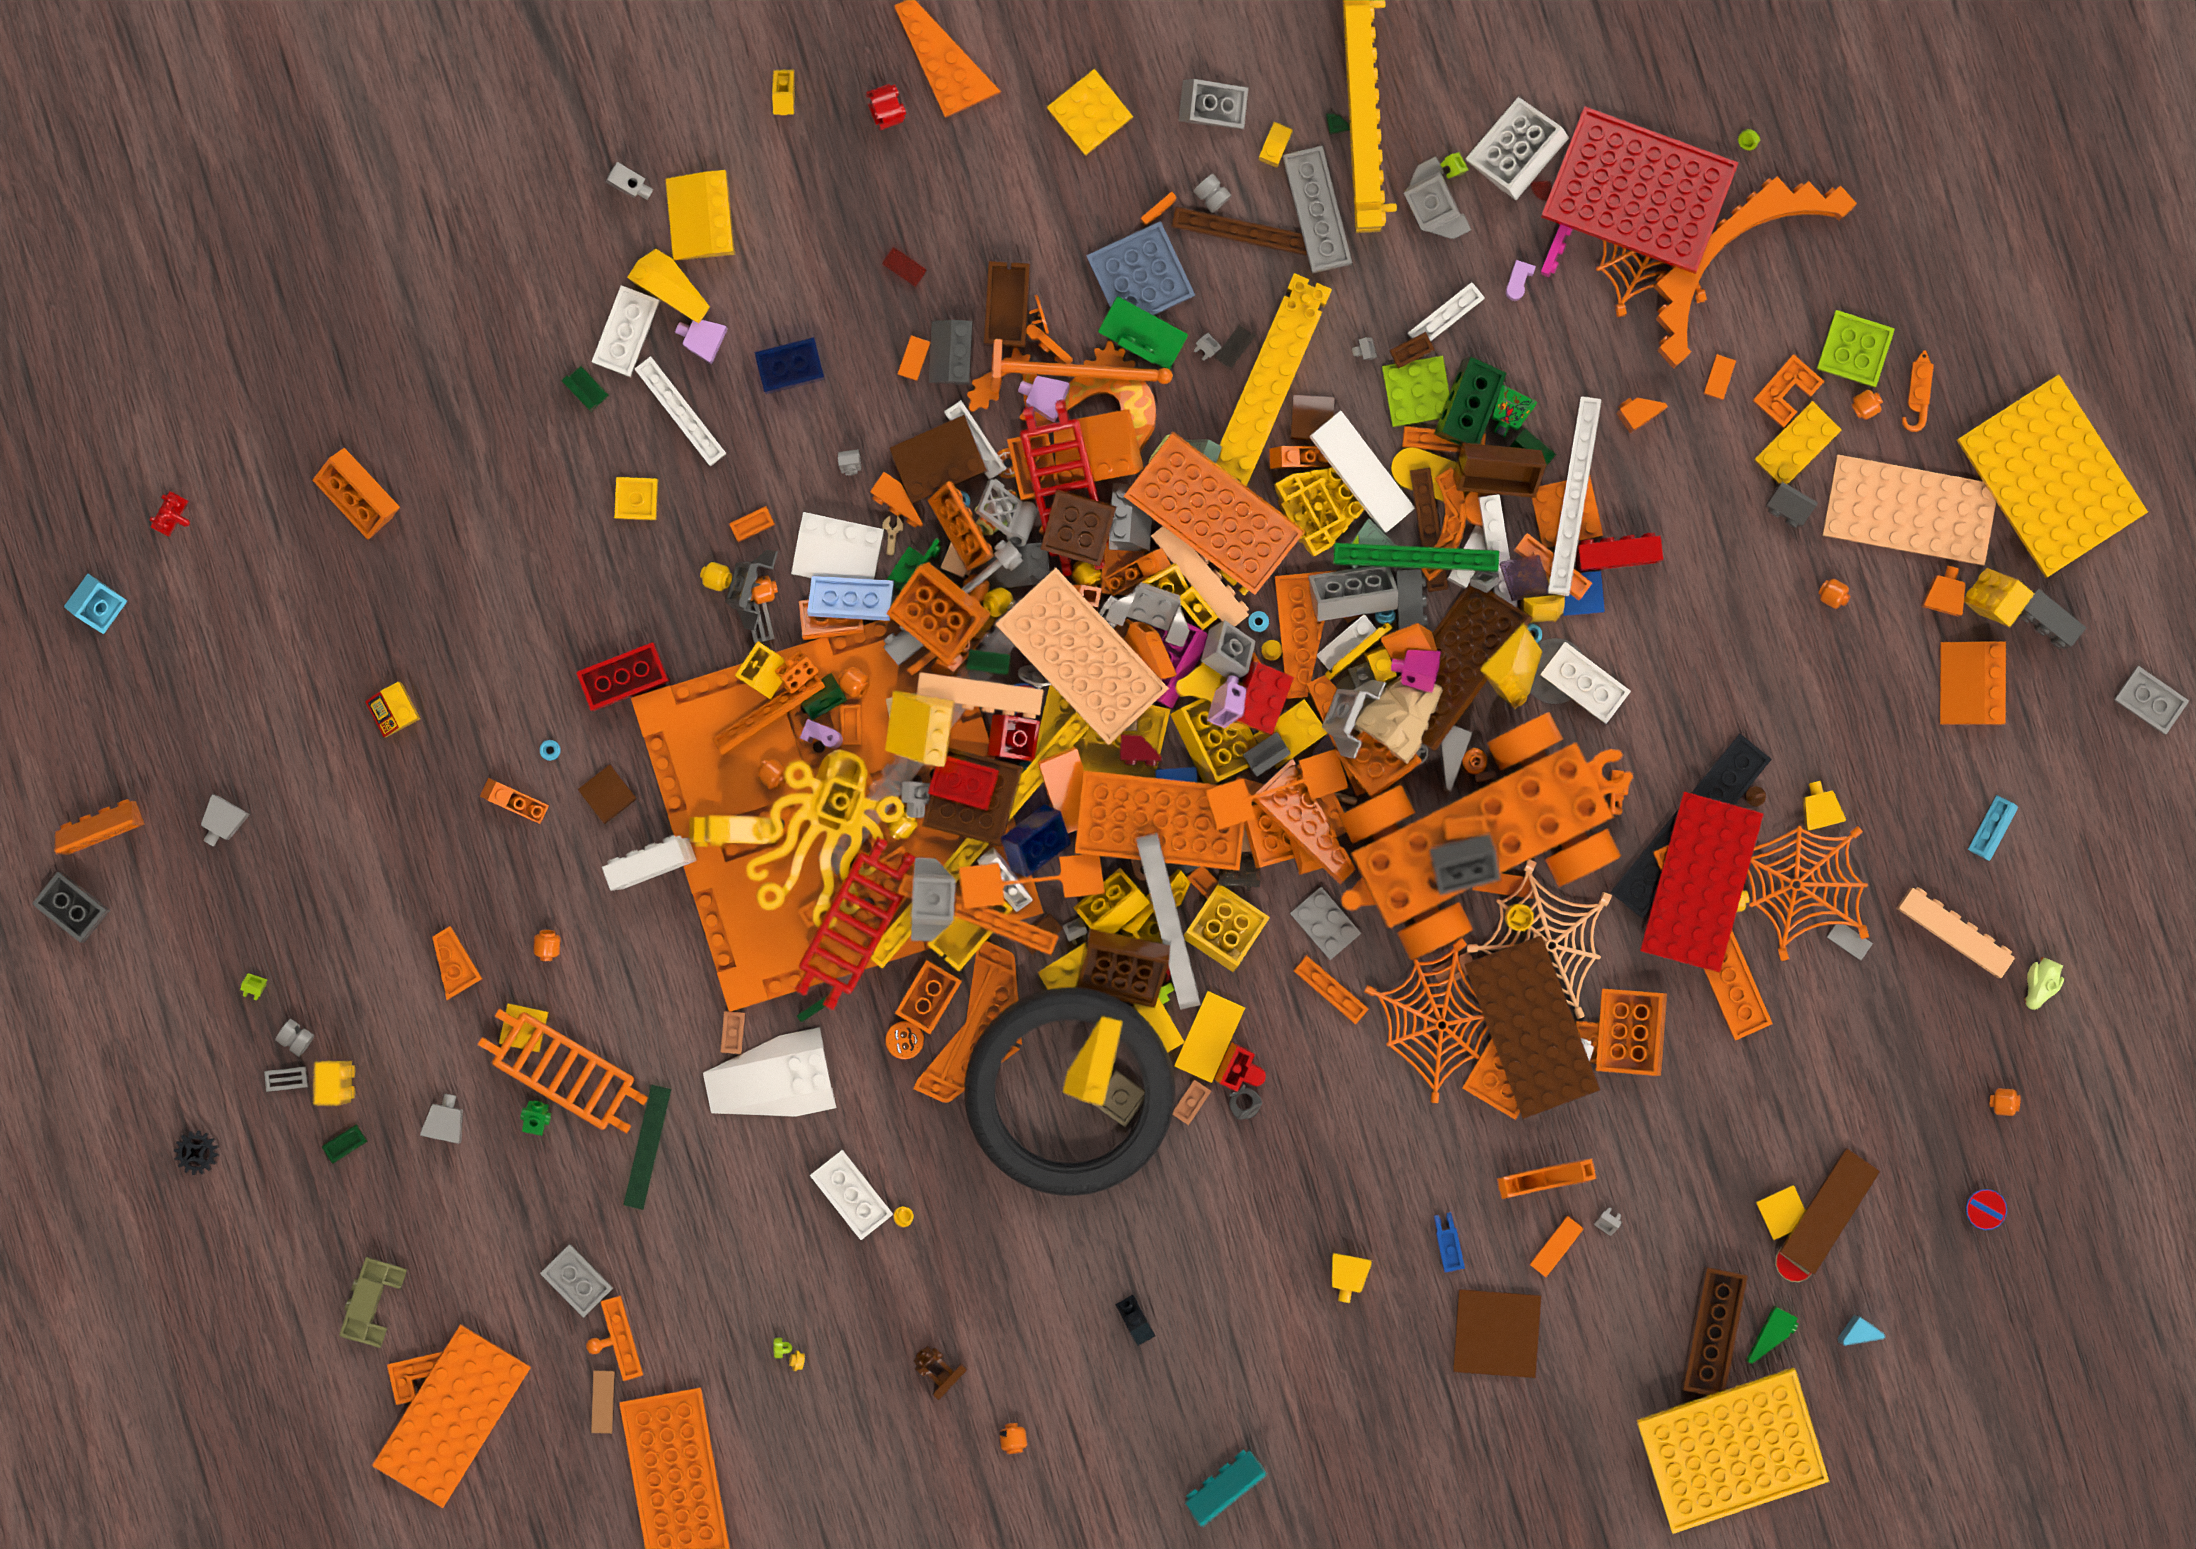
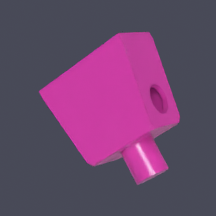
M1408 650L1405 661L1392 660L1391 671L1402 673L1401 683L1403 685L1433 693L1441 652Z

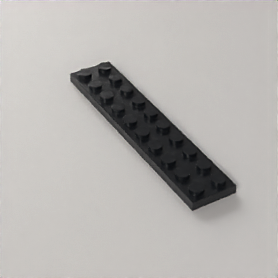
M1739 733L1693 789L1691 794L1735 805L1772 759ZM1678 809L1610 891L1614 897L1641 919L1652 907L1661 874L1653 851L1669 845Z

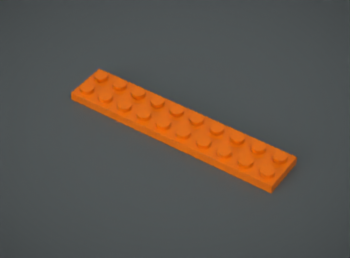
M1668 845L1653 851L1660 871L1663 867ZM1731 931L1720 973L1704 968L1703 970L1731 1035L1736 1041L1773 1023L1734 933Z

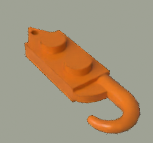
M1925 350L1915 362H1912L1907 402L1910 409L1919 412L1918 423L1915 426H1911L1907 423L1906 417H1902L1903 426L1911 432L1922 430L1927 421L1934 364H1931Z

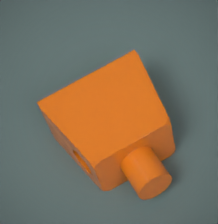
M1947 566L1944 577L1937 575L1933 578L1921 607L1957 617L1962 616L1965 582L1956 580L1959 572L1958 568Z

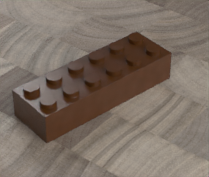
M1704 1266L1681 1383L1683 1390L1713 1395L1726 1390L1748 1278L1747 1275Z

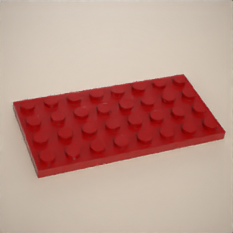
M1683 792L1640 951L1720 973L1764 813Z

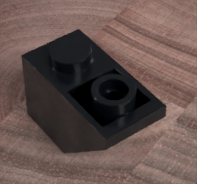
M1134 1295L1115 1304L1137 1346L1156 1336Z

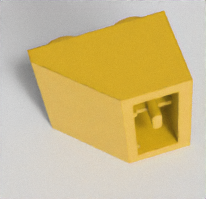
M757 642L735 676L769 699H772L782 684L775 670L785 661L784 658L760 642Z

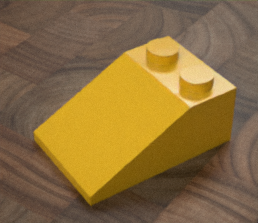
M1305 699L1278 718L1273 734L1276 732L1279 734L1291 754L1274 766L1278 769L1327 734L1322 728V723ZM1259 731L1253 736L1260 743L1271 735Z

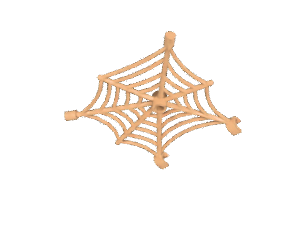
M1528 859L1524 867V871H1526L1525 877L1519 888L1509 897L1503 900L1497 899L1496 901L1500 906V920L1497 930L1491 939L1482 946L1467 944V953L1482 950L1490 955L1492 953L1488 950L1501 951L1514 946L1521 931H1517L1510 945H1502L1511 934L1512 929L1510 927L1506 936L1498 945L1489 944L1501 930L1504 919L1503 908L1505 910L1508 908L1505 902L1520 892L1529 877L1532 888L1518 904H1523L1533 893L1536 901L1530 909L1533 910L1537 905L1539 914L1534 918L1532 924L1541 917L1543 927L1535 929L1530 926L1527 929L1525 941L1529 940L1530 932L1533 933V938L1541 936L1542 934L1539 932L1545 930L1547 938L1543 935L1542 938L1547 951L1552 952L1556 964L1552 962L1553 966L1558 968L1561 975L1557 974V977L1563 979L1567 990L1562 988L1563 993L1570 995L1572 1002L1566 1001L1569 1005L1575 1007L1576 1017L1580 1019L1585 1016L1582 1007H1579V996L1583 980L1595 959L1601 958L1600 955L1596 954L1594 947L1595 923L1602 908L1608 905L1612 895L1603 892L1599 904H1579L1563 900L1550 893L1534 878L1532 872L1537 862ZM1536 885L1547 895L1561 903L1576 907L1594 908L1586 913L1561 911L1539 897ZM1541 903L1559 914L1583 917L1576 923L1562 922L1553 919L1545 913ZM1596 912L1590 930L1592 953L1585 952L1583 941L1584 928L1587 919ZM1546 918L1554 923L1571 927L1567 930L1553 928L1547 925ZM1581 923L1580 944L1582 951L1577 950L1575 946L1576 928ZM1549 930L1562 934L1553 940ZM1572 932V948L1567 947L1568 935ZM1565 938L1564 946L1558 945V942ZM1550 942H1554L1555 944L1553 949H1549L1548 944ZM1557 949H1558V950H1562V952L1560 953L1559 957H1558V954H1557V952H1556ZM1564 953H1573L1563 969L1561 959ZM1576 954L1582 955L1573 969L1569 983L1565 974L1569 964ZM1584 957H1591L1592 959L1580 978L1575 998L1572 990L1575 973Z

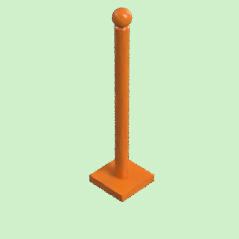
M995 339L992 351L990 391L999 392L1001 372L1153 382L1158 380L1161 384L1171 382L1173 375L1168 368L1157 370L1001 360L1002 339Z

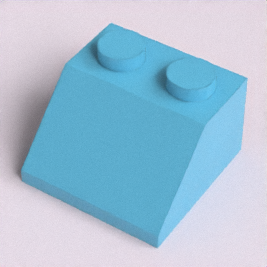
M87 574L64 607L74 616L104 634L127 603V600L90 574Z

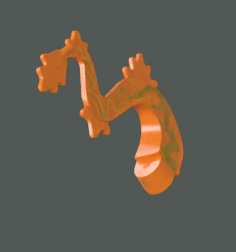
M1112 341L1107 342L1103 351L1095 348V361L1085 360L1083 362L1084 365L1135 367V361H1123L1125 350L1121 348L1116 351ZM1014 348L1011 358L1006 357L1004 360L1029 361L1031 357L1029 354L1023 356L1018 348ZM991 372L972 381L975 390L967 393V397L971 400L969 405L970 411L974 412L978 408L986 410L989 408V401L991 399L994 401L999 400V392L990 391ZM1001 372L999 391L1002 383V377L1009 373ZM1020 373L1023 376V381L1033 385L1037 374ZM1075 377L1069 382L1070 389L1065 398L1067 411L1089 396L1098 393L1108 394L1118 402L1121 410L1130 409L1141 453L1154 432L1156 421L1155 400L1147 383L1137 380ZM1024 394L1025 407H1028L1026 405V400L1028 396ZM1034 411L1037 427L1054 423ZM1023 413L1020 415L1021 420H1025Z

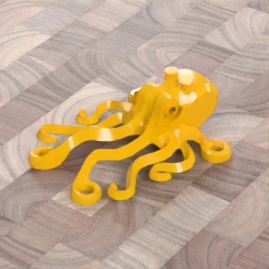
M835 750L825 756L819 767L816 779L812 777L808 764L802 761L791 762L786 767L784 777L790 786L794 788L810 786L813 788V793L787 795L774 803L771 811V820L777 829L776 833L772 835L769 833L770 825L768 823L763 826V836L769 841L777 840L783 833V826L779 815L781 809L795 803H803L804 805L791 819L784 845L775 851L753 859L747 866V874L751 879L760 881L766 878L768 875L767 870L756 874L753 868L756 865L782 857L790 852L797 841L801 822L805 819L811 821V826L796 851L791 875L784 887L781 888L774 883H766L758 889L756 897L761 907L767 910L775 909L784 902L785 896L797 881L803 859L811 843L820 832L826 830L827 839L820 856L824 889L813 910V921L818 928L822 923L819 919L820 913L829 910L831 906L828 901L833 892L834 878L830 857L840 835L849 834L852 839L851 845L840 861L839 871L844 882L849 873V865L861 846L862 827L865 826L875 840L877 836L884 840L880 828L863 812L866 809L875 810L884 822L889 823L898 821L904 812L902 801L895 796H885L879 801L864 798L867 778L864 760L856 754L844 750ZM797 768H801L804 773L803 778L800 780H794L792 777L793 771ZM890 803L895 804V812L887 815L884 810L885 807ZM862 864L859 873L867 876L872 874L876 868L871 866L869 869H864ZM852 883L848 892L859 897V894L854 884ZM769 890L776 893V897L771 902H767L764 898V894ZM843 899L840 905L841 911L846 914H853L860 908L855 904L852 907H847L845 899ZM833 918L828 928L835 925L837 918Z

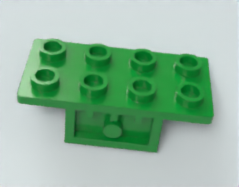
M1119 296L1115 298L1098 329L1100 334L1115 341L1118 345L1153 364L1156 363L1168 369L1171 368L1188 337L1187 333Z
M935 539L925 556L909 546L887 580L894 581V586L902 591L920 565L929 562L932 557L936 558L942 549L940 540Z

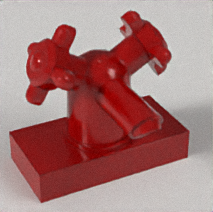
M169 491L167 496L162 495L161 498L164 502L159 508L156 517H150V521L153 522L150 527L168 537L171 536L177 523L184 527H188L190 524L188 519L181 516L189 501Z

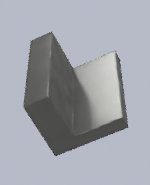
M1276 732L1245 752L1243 756L1257 777L1290 755L1291 752Z

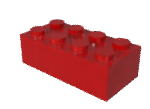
M1645 533L1641 535V538H1635V535L1622 536L1617 541H1614V537L1603 538L1599 543H1594V540H1584L1579 543L1580 545L1577 546L1576 552L1578 572L1656 564L1664 560L1661 536H1655V533Z
M653 642L576 672L591 711L599 710L670 682L656 645Z

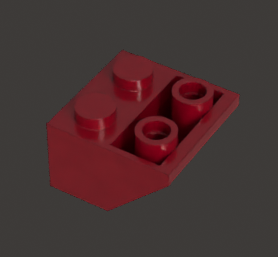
M1121 735L1120 761H1124V765H1137V762H1145V766H1157V762L1162 761V756L1142 735Z

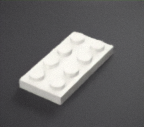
M621 286L592 363L631 377L660 300Z
M1566 642L1563 643L1540 674L1604 724H1607L1631 692Z
M843 1150L810 1175L860 1240L893 1215Z

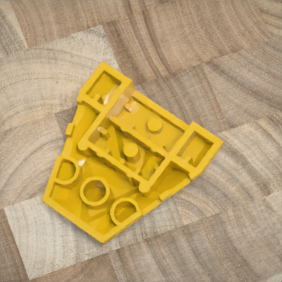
M1333 467L1292 474L1274 484L1276 494L1279 497L1278 504L1283 514L1305 530L1298 541L1300 543L1303 542L1306 550L1313 557L1332 547L1337 538L1348 529L1353 520L1357 519L1365 510Z

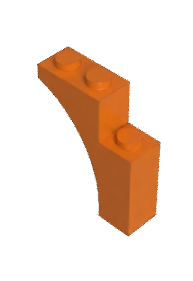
M1591 1158L1522 1171L1498 1178L1497 1180L1501 1198L1505 1199L1535 1191L1587 1182L1596 1179V1174Z

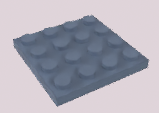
M1161 221L1086 255L1110 307L1115 298L1119 296L1146 312L1156 315L1195 296Z

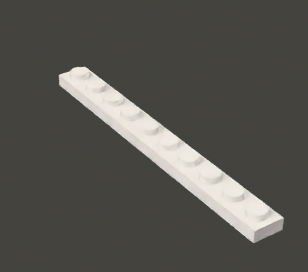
M1581 397L1548 590L1551 594L1565 596L1570 594L1601 399Z

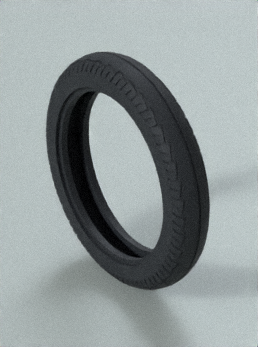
M1074 987L1055 988L1037 992L1018 1000L1002 1011L987 1026L978 1039L968 1062L964 1085L965 1107L970 1127L981 1149L1007 1176L1026 1187L1048 1194L1063 1196L1086 1195L1106 1190L1123 1182L1140 1170L1151 1159L1161 1145L1172 1119L1175 1104V1079L1168 1052L1161 1038L1150 1023L1135 1009L1123 1001L1099 991ZM1101 1017L1122 1021L1119 1039L1127 1045L1135 1056L1145 1085L1143 1107L1138 1121L1129 1135L1108 1153L1092 1160L1077 1163L1047 1160L1021 1146L1005 1127L999 1115L995 1098L997 1073L1010 1048L1026 1033L1055 1021L1077 1020L1095 1025L1098 1024Z

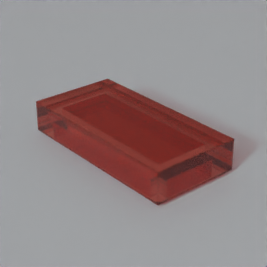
M894 247L882 263L883 266L914 287H917L927 272V269Z

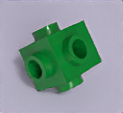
M529 1101L527 1107L523 1108L520 1120H524L522 1132L542 1136L546 1125H549L551 1120V1113H548L549 1105L540 1101Z

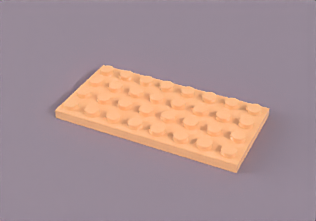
M1837 455L1822 536L1984 566L1996 501L1982 481Z
M1057 568L995 624L1107 745L1114 741L1169 689Z

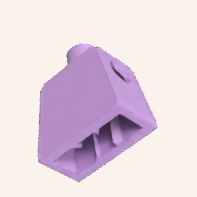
M701 320L699 324L692 321L691 326L679 322L675 333L685 337L683 341L684 347L712 364L726 334L727 327Z
M1037 376L1033 385L1022 381L1018 392L1028 396L1026 400L1027 406H1033L1034 411L1055 423L1058 417L1055 403H1057V400L1066 398L1070 385L1064 381Z
M1228 676L1226 683L1216 689L1207 718L1208 722L1226 728L1243 716L1246 689L1238 685V677Z

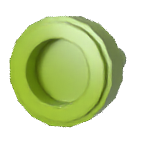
M1751 129L1743 130L1738 137L1739 145L1745 150L1755 149L1760 142L1758 134Z
M774 1338V1357L783 1358V1354L792 1351V1345L788 1342H782V1338Z

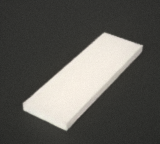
M1342 411L1336 413L1309 436L1383 533L1388 532L1415 509Z

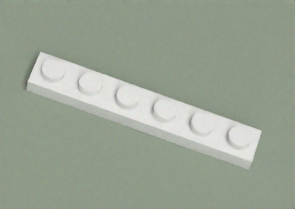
M651 356L635 368L636 372L710 466L726 455V452Z
M1493 494L1478 497L1486 550L1500 551L1499 571L1492 572L1499 576V583L1493 587V593L1518 608L1500 495Z

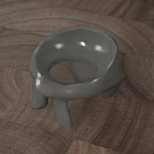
M1245 1084L1239 1088L1238 1092L1234 1090V1092L1229 1094L1231 1096L1229 1101L1230 1109L1239 1120L1254 1117L1262 1105L1261 1098L1252 1088L1245 1087ZM1242 1094L1250 1095L1253 1100L1252 1106L1247 1110L1239 1109L1236 1104L1237 1098Z

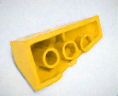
M657 249L639 259L627 277L637 286L698 324L710 308L675 261Z
M1179 869L1169 877L1176 907L1181 905L1191 883ZM1149 893L1146 898L1150 903L1122 926L1119 931L1123 936L1163 944L1151 894Z
M1101 1017L1084 1047L1067 1071L1063 1093L1082 1101L1103 1105L1122 1021Z

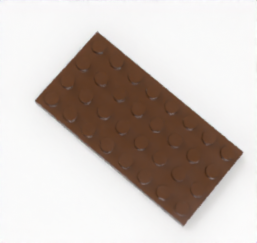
M1469 583L1432 633L1437 651L1441 652L1435 684L1441 687L1443 691L1434 713L1430 714L1428 719L1429 726L1427 730H1424L1421 741L1422 744L1434 752L1488 679L1481 671V668L1523 624L1527 627L1533 619L1530 615L1490 590L1486 593L1471 586Z
M1542 935L1464 964L1523 1119L1600 1091Z

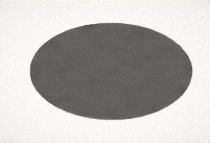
M1552 638L1537 643L1542 650V656L1530 693L1543 702L1560 704L1571 700L1570 697L1540 675L1564 642L1583 655L1577 646L1567 640Z

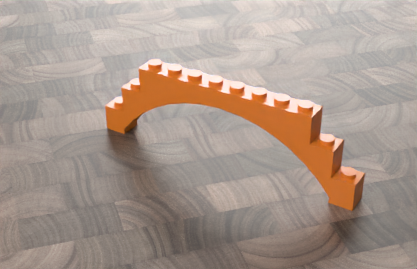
M1778 176L1773 180L1769 178L1761 185L1763 189L1758 194L1754 191L1746 199L1748 203L1743 207L1738 205L1731 212L1733 216L1730 219L1726 220L1724 218L1716 225L1718 229L1710 236L1696 274L1671 265L1672 270L1668 274L1663 272L1656 279L1658 283L1654 288L1669 304V306L1664 304L1657 311L1659 315L1656 320L1671 336L1667 335L1659 342L1661 346L1657 351L1673 369L1691 353L1687 342L1688 314L1697 284L1711 260L1723 247L1740 234L1770 220L1794 215H1823L1835 217L1840 221L1857 204L1841 185L1836 190L1834 187L1831 188L1824 195L1825 199L1810 181L1805 185L1801 182L1793 190L1795 193L1793 194Z

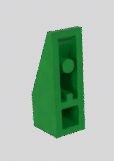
M1773 1306L1745 1361L1750 1364L1754 1363L1788 1338L1790 1333L1794 1334L1799 1324L1796 1322L1798 1318Z

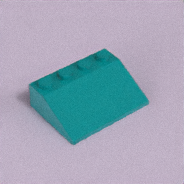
M1243 1449L1234 1457L1236 1460L1230 1465L1228 1462L1218 1469L1220 1472L1214 1478L1212 1475L1202 1482L1204 1485L1198 1491L1193 1489L1186 1495L1188 1499L1185 1500V1503L1201 1527L1267 1475L1265 1468L1250 1450L1245 1452Z

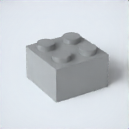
M1224 620L1209 629L1201 661L1225 678L1230 675L1240 678L1248 673L1256 641Z

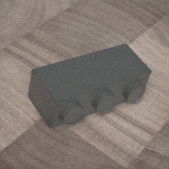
M1421 570L1396 571L1398 630L1417 623L1427 628V615H1423V607L1427 606L1426 595H1422V587L1426 586L1425 574H1421Z

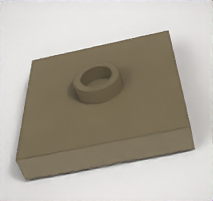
M1115 1070L1109 1078L1103 1105L1092 1104L1126 1127L1144 1103L1145 1090Z

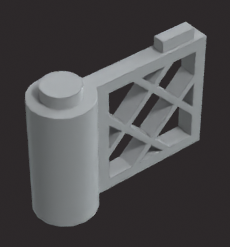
M990 479L987 482L975 513L1006 534L1007 540L1014 546L1022 547L1028 540L1038 514V508L1032 502H1022L1004 488L1005 485L997 479ZM992 488L997 491L999 498L993 499ZM1006 500L1014 504L1013 510L1009 511ZM995 502L1001 503L1003 512L998 513ZM985 504L990 505L992 514L983 510ZM1005 515L1007 526L1002 524L1000 516Z

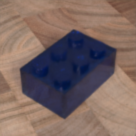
M814 337L754 352L766 395L825 380Z
M1045 804L1001 837L1011 871L1027 878L1071 844L1061 811Z

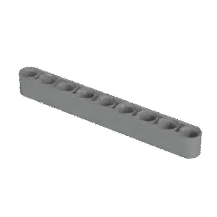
M1158 834L1138 837L1137 843L1163 944L1170 945L1169 968L1180 1010L1201 1005Z

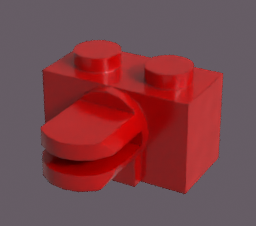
M1231 1042L1214 1079L1219 1084L1238 1092L1242 1081L1252 1086L1262 1085L1266 1079V1073L1261 1067L1251 1063L1255 1056L1253 1052Z

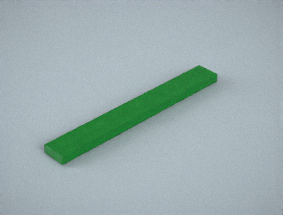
M1334 543L1333 564L1498 572L1500 551Z

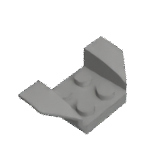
M1434 157L1417 166L1411 183L1404 194L1421 230L1454 239L1471 231L1465 215L1459 212L1443 179L1442 174L1444 172L1437 157Z
M1142 582L1138 584L1132 593L1113 602L1105 618L1106 621L1123 626L1127 616L1167 631L1165 641L1183 647L1189 633L1188 625L1180 609V596Z
M1370 680L1353 690L1337 689L1322 728L1333 736L1341 756L1355 759L1362 742L1350 736V732L1355 726V720L1363 706L1364 698L1379 700L1386 684L1385 682Z
M935 858L915 859L912 941L934 940L954 919L955 879Z

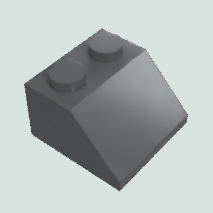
M1782 482L1777 485L1765 507L1769 509L1768 513L1777 518L1779 515L1787 519L1785 522L1788 525L1796 528L1797 526L1802 527L1818 502Z

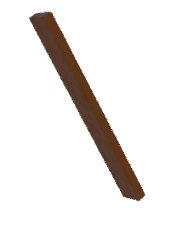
M1180 207L1175 208L1172 228L1307 256L1302 233Z

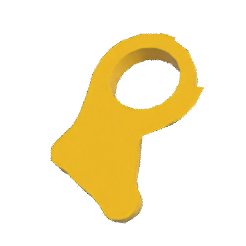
M1202 662L1185 678L1176 682L1175 690L1180 696H1193L1208 700L1212 704L1216 689L1225 684L1227 678ZM1233 722L1223 729L1226 731H1238L1246 729L1248 726Z

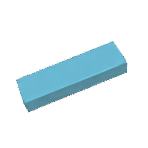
M1996 795L1968 850L1990 861L2018 806Z

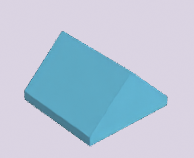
M1854 1314L1839 1335L1838 1342L1842 1345L1883 1339L1885 1335Z

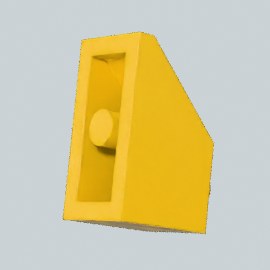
M774 70L772 88L773 114H794V70Z
M1274 122L1259 155V160L1277 168L1293 129Z
M1193 586L1180 595L1181 606L1201 630H1204L1218 618Z

